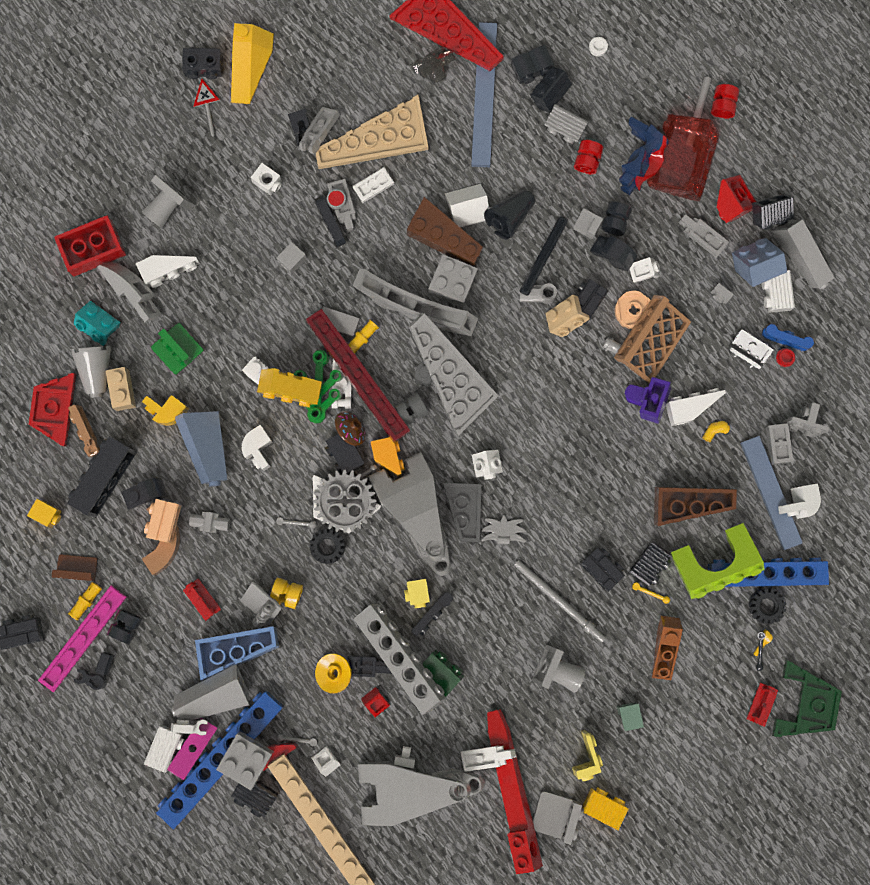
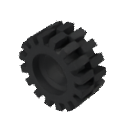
M323 529L312 536L309 548L311 555L318 562L332 564L343 556L345 542L338 532L332 529ZM325 539H331L335 544V549L330 554H324L320 550V544Z
M760 589L750 597L748 607H750V614L758 622L773 624L784 617L783 613L786 612L784 605L787 604L783 601L785 598L780 595V592L774 591V589ZM766 598L774 603V609L769 614L762 612L760 608L762 600Z

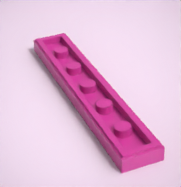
M111 585L38 681L52 692H55L127 596Z

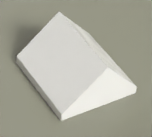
M481 184L445 193L452 221L460 228L485 221L484 212L489 205L487 195Z

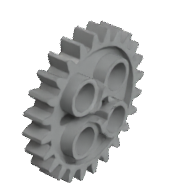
M343 470L342 475L335 471V477L328 474L329 480L326 481L322 478L321 480L324 485H317L320 492H314V495L318 496V499L313 500V503L318 504L314 510H320L317 518L324 517L322 524L329 522L328 529L334 525L336 532H338L340 527L344 533H346L347 527L354 532L355 525L361 529V521L367 524L366 516L372 518L369 510H375L371 506V503L376 502V500L371 499L375 492H369L372 485L366 486L367 478L361 481L360 473L354 477V471H351L349 475L346 474V470ZM332 486H338L340 489L339 496L332 497L329 494V489ZM352 486H357L360 490L359 495L356 497H352L349 494V489ZM343 496H346L347 499H361L362 502L347 503L343 507L342 503H327V500L342 499ZM334 505L340 508V514L335 517L329 513L330 507ZM353 505L358 506L360 509L357 516L349 514V508Z

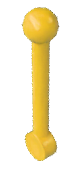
M639 583L632 585L634 590H640L661 599L665 604L670 602L668 596L664 597L645 589Z

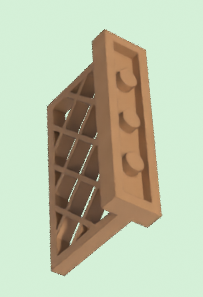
M659 295L653 296L614 357L618 362L625 364L649 384L652 377L656 378L691 323L688 318L669 303V299ZM666 307L669 309L670 318L663 319L662 312ZM675 319L683 321L680 329L675 328ZM670 321L671 331L664 332L663 322ZM659 323L660 333L653 334L652 327L654 324ZM671 334L672 341L669 345H666L665 335ZM660 336L661 346L654 348L653 338ZM645 339H649V349L647 350L642 349V343ZM661 350L662 357L656 361L655 351ZM650 352L651 362L644 363L643 353ZM634 355L639 356V365L634 366L630 363ZM651 365L652 372L648 377L645 375L644 367Z

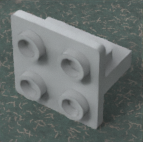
M810 403L797 411L796 417H790L781 423H788L789 431L797 432V430H800L809 437H816L829 432V427L815 423L820 404Z

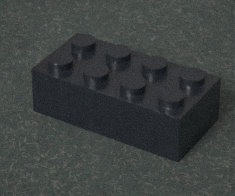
M110 436L102 441L99 447L101 450L98 455L92 457L89 462V469L78 480L79 485L68 495V505L94 518L98 516L137 454L136 451Z

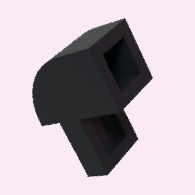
M599 235L590 250L593 255L608 259L613 267L629 271L637 258L636 253L629 245L613 236L607 238Z
M159 477L137 483L138 485L121 491L128 510L146 503L151 504L156 499L161 500L168 497L163 481Z

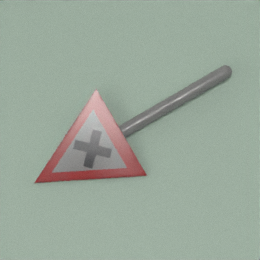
M201 78L193 107L206 106L211 136L214 137L215 133L209 103L220 100Z

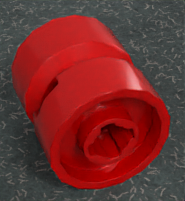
M729 84L716 86L714 92L715 101L712 103L711 114L724 119L733 118L736 113L739 88Z
M592 140L581 141L574 169L589 175L596 174L600 163L598 160L601 159L604 149L603 145Z

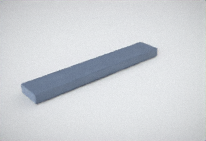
M760 436L740 443L783 550L802 544L792 516L788 517L787 513L779 514L778 507L787 505Z

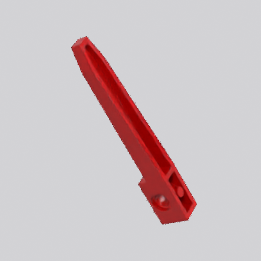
M501 709L487 712L488 735L491 747L499 745L503 746L504 750L514 749L510 729ZM517 757L506 759V764L496 767L510 829L507 836L516 874L535 872L543 864Z

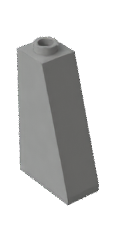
M803 219L788 221L786 224H781L772 230L776 239L811 288L823 289L830 284L829 282L834 279V276Z
M233 665L175 695L174 705L171 706L173 716H177L181 720L192 721L249 705L248 689L237 665Z

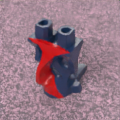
M632 116L629 119V126L632 129L631 133L644 141L645 145L635 150L629 157L627 164L621 166L623 174L619 178V182L622 184L620 188L621 191L628 195H631L635 189L640 191L642 183L660 170L664 163V150L669 144L667 138L652 124L648 126Z

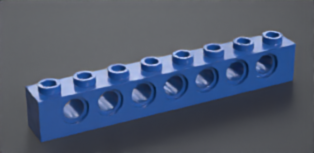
M265 691L263 694L259 692L252 700L254 702L250 709L246 707L239 714L241 719L237 723L233 721L225 730L227 732L226 736L223 739L219 737L212 744L214 749L210 753L206 751L198 760L200 765L196 769L194 767L191 768L183 784L178 782L171 790L174 794L169 799L165 797L159 803L158 807L160 809L156 814L173 830L223 775L216 770L220 763L215 760V754L221 753L223 756L230 747L228 744L229 738H235L237 733L242 732L255 740L284 707L268 691ZM259 707L264 710L265 715L263 718L256 717V708ZM243 723L250 724L251 731L249 733L242 731L241 726ZM202 768L210 770L209 778L202 776ZM189 783L196 785V793H191L188 790ZM176 798L182 800V808H177L175 806L174 800Z

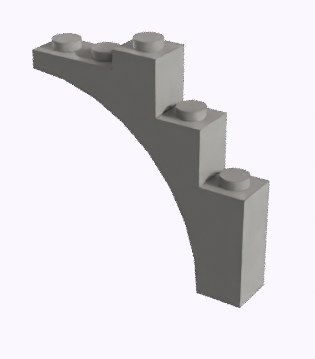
M359 269L353 287L372 298L371 301L384 309L399 311L413 320L421 313H425L434 325L442 331L472 336L478 318L468 311L445 306L409 293L382 280L366 269Z

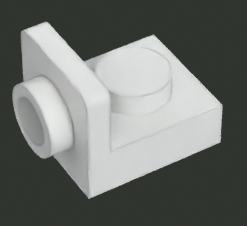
M649 257L634 262L630 268L633 282L637 283L652 277L658 278V272H660L658 261Z

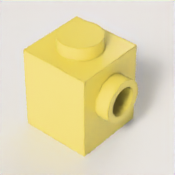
M426 579L407 582L408 590H404L406 602L410 601V605H414L415 608L426 607V603L430 602Z

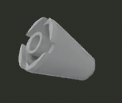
M103 346L78 348L79 352H76V348L71 349L85 393L90 394V398L102 397V393L106 392V370L109 369L111 346H106V350H103Z

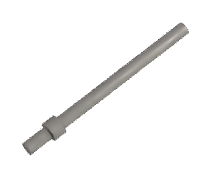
M520 560L514 564L519 571L576 620L587 634L590 633L600 643L606 639L595 628V624L590 620L587 621Z

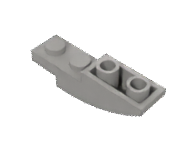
M108 262L98 266V269L119 297L126 296L145 323L156 320L162 315L151 300L154 293L136 274L115 262Z

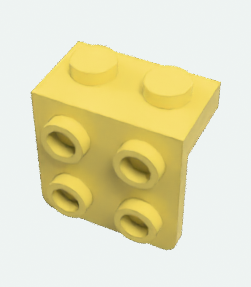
M583 730L581 733L590 762L574 766L572 770L578 780L587 781L593 779V775L601 773L600 767L603 766L600 755L597 752L595 753L594 747H597L594 736Z

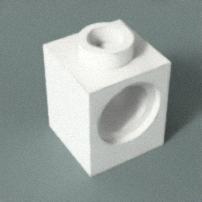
M263 163L260 164L251 176L253 184L270 196L273 192L276 193L282 185L280 175ZM265 178H272V181L268 184L263 182Z

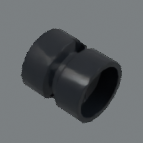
M609 202L605 213L607 217H604L601 229L612 235L623 236L627 227L625 221L630 218L631 207L620 202Z
M118 609L114 617L116 622L111 624L107 635L120 642L130 644L135 635L133 631L138 629L142 618L126 610Z

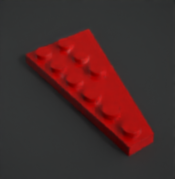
M406 0L389 15L391 20L488 71H491L504 60V56L451 0Z

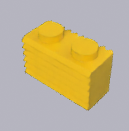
M598 787L596 790L591 788L582 806V809H584L583 813L619 830L629 809L625 806L626 802L616 796L614 800L607 796L608 792Z

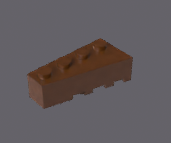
M425 197L423 198L407 228V236L453 259L475 267L483 247Z
M655 487L654 525L662 526L736 509L737 490L732 488Z

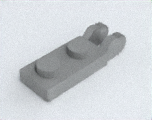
M322 107L304 133L299 149L306 151L309 148L310 153L316 154L320 148V143L323 142L339 118V111Z

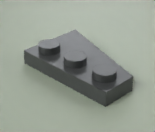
M443 483L460 542H480L481 484Z

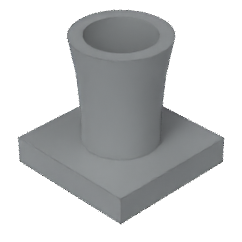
M155 175L151 182L162 191L141 212L156 225L163 228L178 204L190 211L195 205L170 183Z
M546 645L531 681L549 689L551 682L555 681L575 693L584 680L585 668L561 661L564 652Z

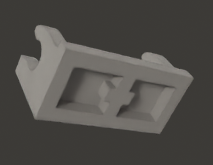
M788 423L767 426L765 429L771 465L793 462Z

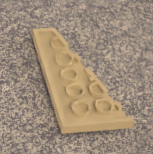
M419 96L412 97L406 103L403 102L389 112L386 111L361 124L355 130H350L338 139H333L320 146L316 152L318 169L428 150Z

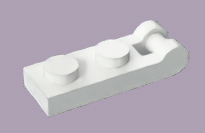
M333 360V370H338L342 372L339 366ZM342 372V380L336 382L332 389H337L342 394H345V399L335 401L332 404V408L345 407V409H351L352 384ZM338 373L334 375V379L339 377ZM337 392L333 393V398L337 397Z

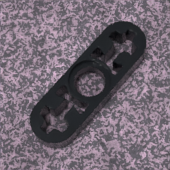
M323 195L315 198L314 202L325 224H327V228L337 248L346 244Z

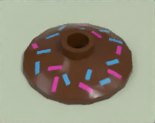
M341 411L336 415L335 427L340 437L350 445H361L365 441L366 433L359 418L348 411Z

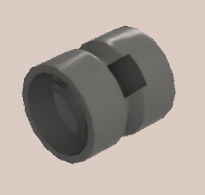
M418 393L409 396L406 402L402 400L393 405L407 426L414 423L415 418L421 419L428 415V411ZM408 407H410V409H411L412 412H413V413L410 414V415L408 414V412H407V410H406V408H408Z

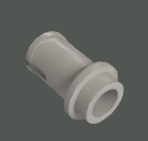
M607 337L602 347L605 348V351L609 350L616 354L622 344L614 341L613 337Z

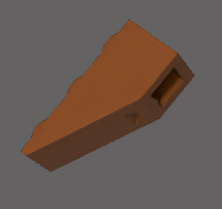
M660 616L652 678L672 679L683 631L680 618Z

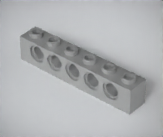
M370 604L354 618L355 622L422 715L430 713L447 699L444 696V690L434 682L432 673L423 667L419 655L410 649L408 640L397 631V625L392 620H389L384 607L379 604ZM377 621L381 624L380 630L376 628ZM388 637L392 639L391 646L387 643ZM400 652L404 656L403 662H401L398 657ZM411 668L415 671L414 678L410 675ZM422 685H425L427 688L426 694L422 692Z

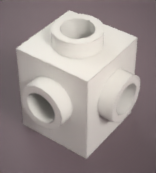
M498 450L483 451L472 455L476 477H484V480L496 478L495 474L503 472Z

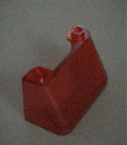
M668 114L667 120L663 123V132H665L669 141L668 146L664 150V163L654 176L647 179V184L651 189L699 202L703 195L719 139L718 129L711 119Z

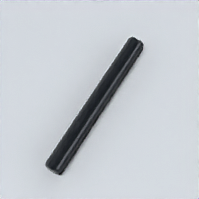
M559 217L520 289L521 294L525 296L530 294L567 225L568 220L566 218Z

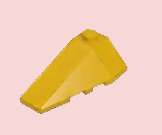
M234 23L231 103H251L262 73H264L266 64L273 52L274 34L253 24Z

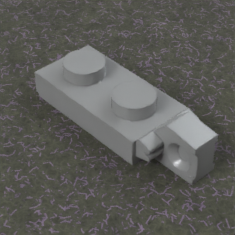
M341 179L327 183L329 192L338 189L345 194V206L335 210L339 223L345 224L347 233L354 231L352 221L356 220V214L346 180Z
M685 214L678 222L686 228L684 232L715 258L718 257L729 243L701 219L694 218L692 220Z

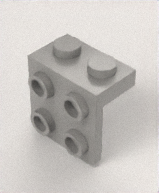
M542 791L533 818L534 829L537 832L560 838L563 843L571 845L572 840L577 838L578 828L576 826L578 820L581 821L584 809H582V805L578 801Z

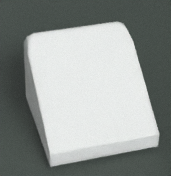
M328 746L312 757L318 770L325 777L341 765Z

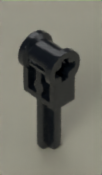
M347 656L352 677H375V673L392 674L385 662L376 661V657Z

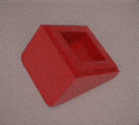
M376 687L361 698L364 706L375 718L390 706Z

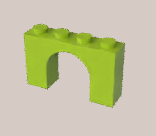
M744 523L725 530L726 539L735 558L732 564L722 571L712 572L702 568L696 561L689 545L671 552L672 560L691 599L702 598L711 591H719L728 584L739 583L744 578L756 576L764 570V561Z

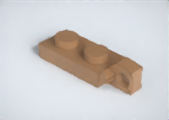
M72 405L68 407L70 411L69 417L78 428L77 434L79 438L84 441V451L88 457L97 455L100 448L82 406Z

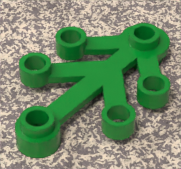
M323 350L315 351L312 357L313 362L316 363L315 380L322 382L318 404L310 405V408L306 407L308 409V419L315 424L323 422L326 418V410L342 397L341 391L331 389L329 397L322 403V396L336 382H340L343 378L342 372L333 370L330 373V378L323 384L324 366L329 362V355ZM321 354L322 358L317 360V356ZM297 370L294 373L295 376L302 373L303 377H307L306 372L302 370ZM338 373L339 377L334 379V375ZM334 392L338 393L336 398H333ZM318 410V416L314 417V412Z

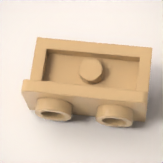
M571 295L545 313L550 333L560 337L567 336L571 331L582 326L583 323L590 319L589 315L582 312L578 296Z

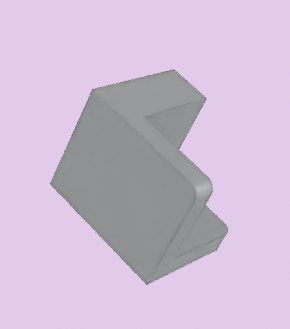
M583 208L573 229L593 239L603 218Z
M291 242L276 259L292 275L304 263L307 257L304 252Z

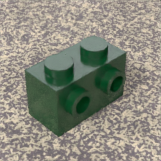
M434 650L422 664L424 668H427L432 673L434 682L442 687L445 697L464 677L460 667L455 664L452 665L442 651Z

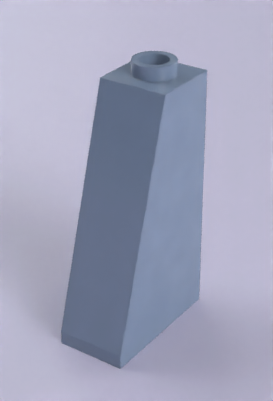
M219 412L182 413L176 416L175 421L201 484H209V487L220 486L221 482L227 480Z

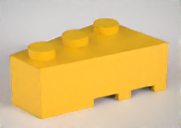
M276 368L261 369L257 392L262 393L264 398L274 399L279 397L282 402L292 403L297 401L299 406L310 408V405L318 404L322 382L303 376H295L289 372H279V369Z

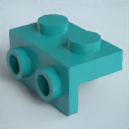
M89 301L76 312L74 325L78 330L83 331L93 341L98 342L102 346L107 343V338L119 328L121 323L92 301Z

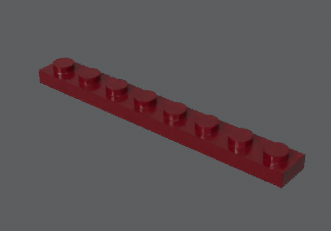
M320 309L306 318L307 324L391 440L396 442L410 432L408 426L324 311Z

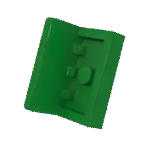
M177 323L168 332L163 328L158 333L161 338L151 346V349L175 375L181 372L204 351L180 323Z

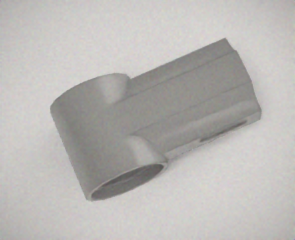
M550 283L534 285L528 296L520 293V302L551 304L556 299L557 289ZM550 290L553 292V296L545 297L543 292Z

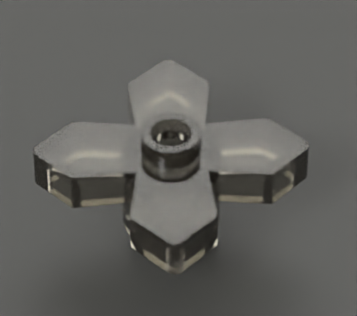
M439 47L424 58L410 64V67L414 73L419 72L422 77L429 76L436 83L447 77V70L444 65L454 61L455 56L453 52L445 51L443 47Z

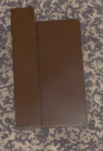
M59 555L57 570H52V577L95 581L98 559Z

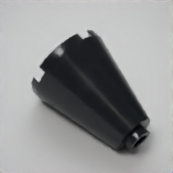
M522 190L488 207L484 212V219L489 227L492 225L496 229L494 233L498 237L508 240L513 237L534 206L535 197L530 191Z

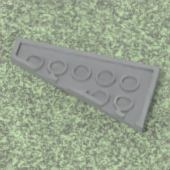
M421 313L409 325V329L455 434L459 436L498 395L425 313Z

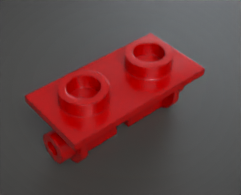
M199 578L189 583L183 589L205 621L221 610Z
M759 683L746 719L765 727L778 690Z

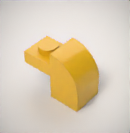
M172 395L162 407L148 396L142 401L147 405L144 409L152 415L157 413L152 420L165 426L176 424L175 417L189 411L187 406Z

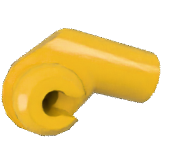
M725 421L711 423L702 439L711 442L716 433H728L730 426Z

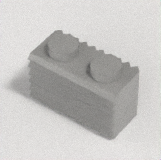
M555 104L545 126L548 127L547 131L554 135L560 133L564 135L563 139L573 144L574 141L579 142L589 121Z

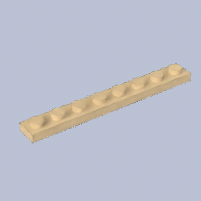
M285 753L269 763L267 767L350 885H375L370 875Z

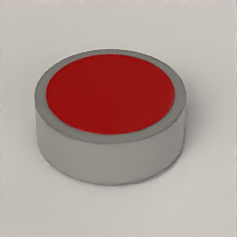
M334 189L328 193L327 203L329 207L338 210L345 206L346 197L341 190Z

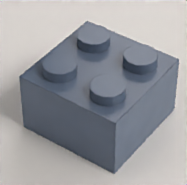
M766 238L759 239L753 244L743 246L732 252L735 271L752 287L787 273L784 252Z

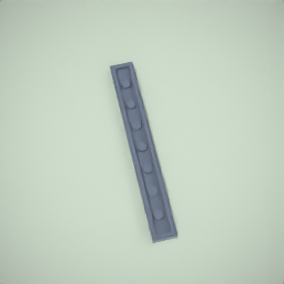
M479 22L478 30L496 48L497 23ZM477 64L471 167L490 168L495 67L488 71Z

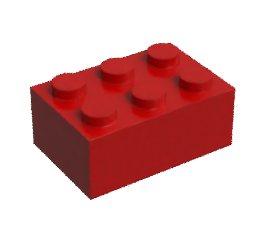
M108 215L54 237L67 271L73 277L97 268L100 264L126 256L113 221Z

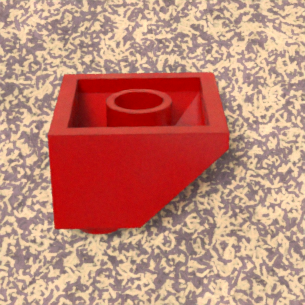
M741 175L721 181L717 209L722 220L729 223L753 210L752 203L757 201Z

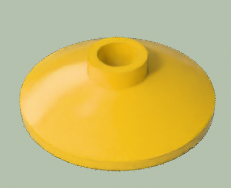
M328 654L319 660L315 669V678L319 687L325 692L334 694L343 691L349 685L351 667L343 656ZM335 670L338 671V676L334 675Z

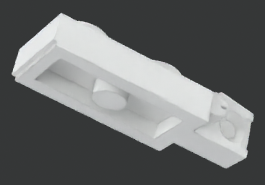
M498 745L461 751L463 769L466 772L500 767L506 764V759L516 757L515 749L504 750L503 746Z

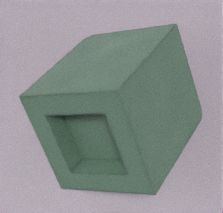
M634 702L617 706L625 731L644 727L638 703Z

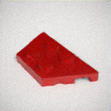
M70 373L68 376L59 379H53L46 384H40L33 388L28 425L63 447L67 446L70 424V411L68 407L72 406L75 373Z

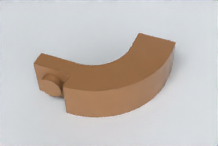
M176 525L172 543L159 541L156 549L142 558L152 575L162 572L174 560L180 543L178 525Z

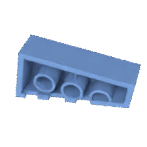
M272 626L195 640L200 680H206L233 665H241L279 648L276 628Z

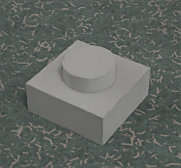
M720 283L710 292L717 302H723L724 304L734 295Z

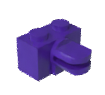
M652 377L649 387L629 385L625 390L626 401L641 406L639 411L641 419L659 424L671 392V382Z

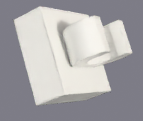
M403 746L402 755H395L394 765L414 768L415 758L409 757L411 747Z

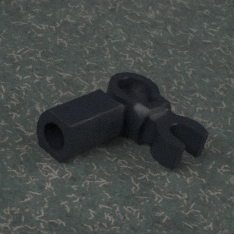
M101 652L95 669L97 673L89 674L86 669H77V672L82 673L83 678L81 680L74 679V682L77 684L86 683L93 690L105 688L107 685L106 675L109 674L114 655Z

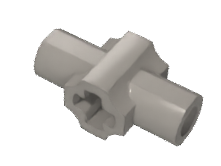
M202 512V515H190L189 526L199 527L200 531L217 533V530L229 531L230 519L221 518L220 514Z

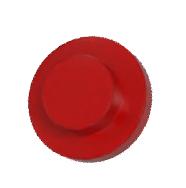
M783 348L777 352L776 361L782 367H789L795 362V354L791 349Z

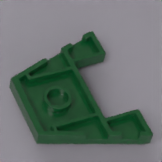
M785 660L782 678L802 682L795 722L775 718L772 736L782 737L835 730L842 691L791 661Z

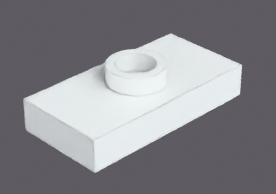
M383 167L352 187L361 202L364 203L394 185V181Z

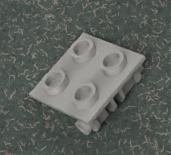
M254 582L251 583L240 600L256 614L252 621L255 628H261L265 623L269 626L282 609L275 599H272L264 592L261 586Z

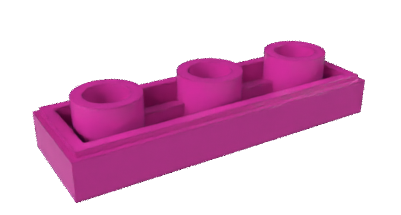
M209 722L199 726V730L206 731V735L193 733L188 736L167 768L169 772L182 780L185 779L217 730V727ZM189 746H194L195 752H190Z

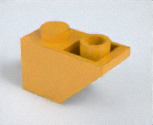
M390 437L371 441L375 462L396 476H402L401 471H404L402 459L398 460L397 452H400L398 441L393 442Z

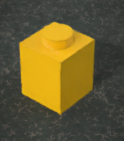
M36 499L27 516L46 527L52 528L59 523L62 511L43 500Z

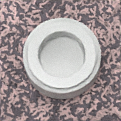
M602 37L593 38L589 44V51L594 56L604 55L608 48L607 41Z

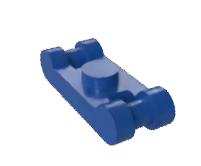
M770 324L762 330V336L765 339L800 351H806L814 345L811 337L803 339L794 336L795 334L791 331L778 330L774 324Z

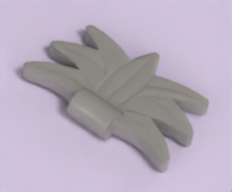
M503 515L501 522L490 518L485 519L491 525L484 527L482 532H491V534L482 538V542L487 540L498 541V544H509L510 541L526 542L523 537L516 534L526 532L522 527L517 526V524L523 522L522 519L507 522L505 515Z

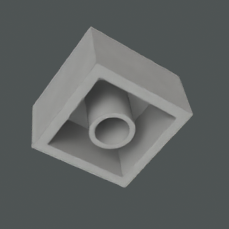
M442 255L428 288V294L463 308L477 275L478 268Z
M239 732L236 734L216 770L252 790L274 751L244 733Z

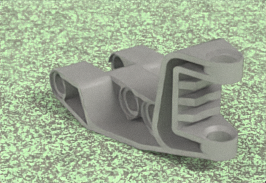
M419 452L404 460L405 466L409 468L407 469L409 474L392 481L391 478H388L389 474L386 469L369 475L368 477L381 505L407 530L418 554L436 574L441 576L448 574L451 570L447 539L439 518L435 480L422 453ZM439 562L447 563V567L444 570L436 568Z
M391 761L368 762V764H365V762L358 763L359 782L375 785L377 802H371V804H368V802L361 803L362 825L394 826L463 801L469 796L481 792L485 786L484 779L480 775L458 769H446L434 772L432 775H427L393 765ZM472 779H476L479 782L477 790L473 789L470 785Z

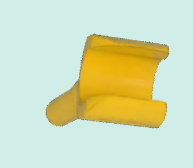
M766 629L763 630L765 633L763 647L773 639L771 633ZM759 646L753 653L755 656H758Z

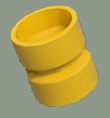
M277 577L270 597L275 599L279 605L284 603L285 607L296 610L303 585L294 582L288 584L287 580Z

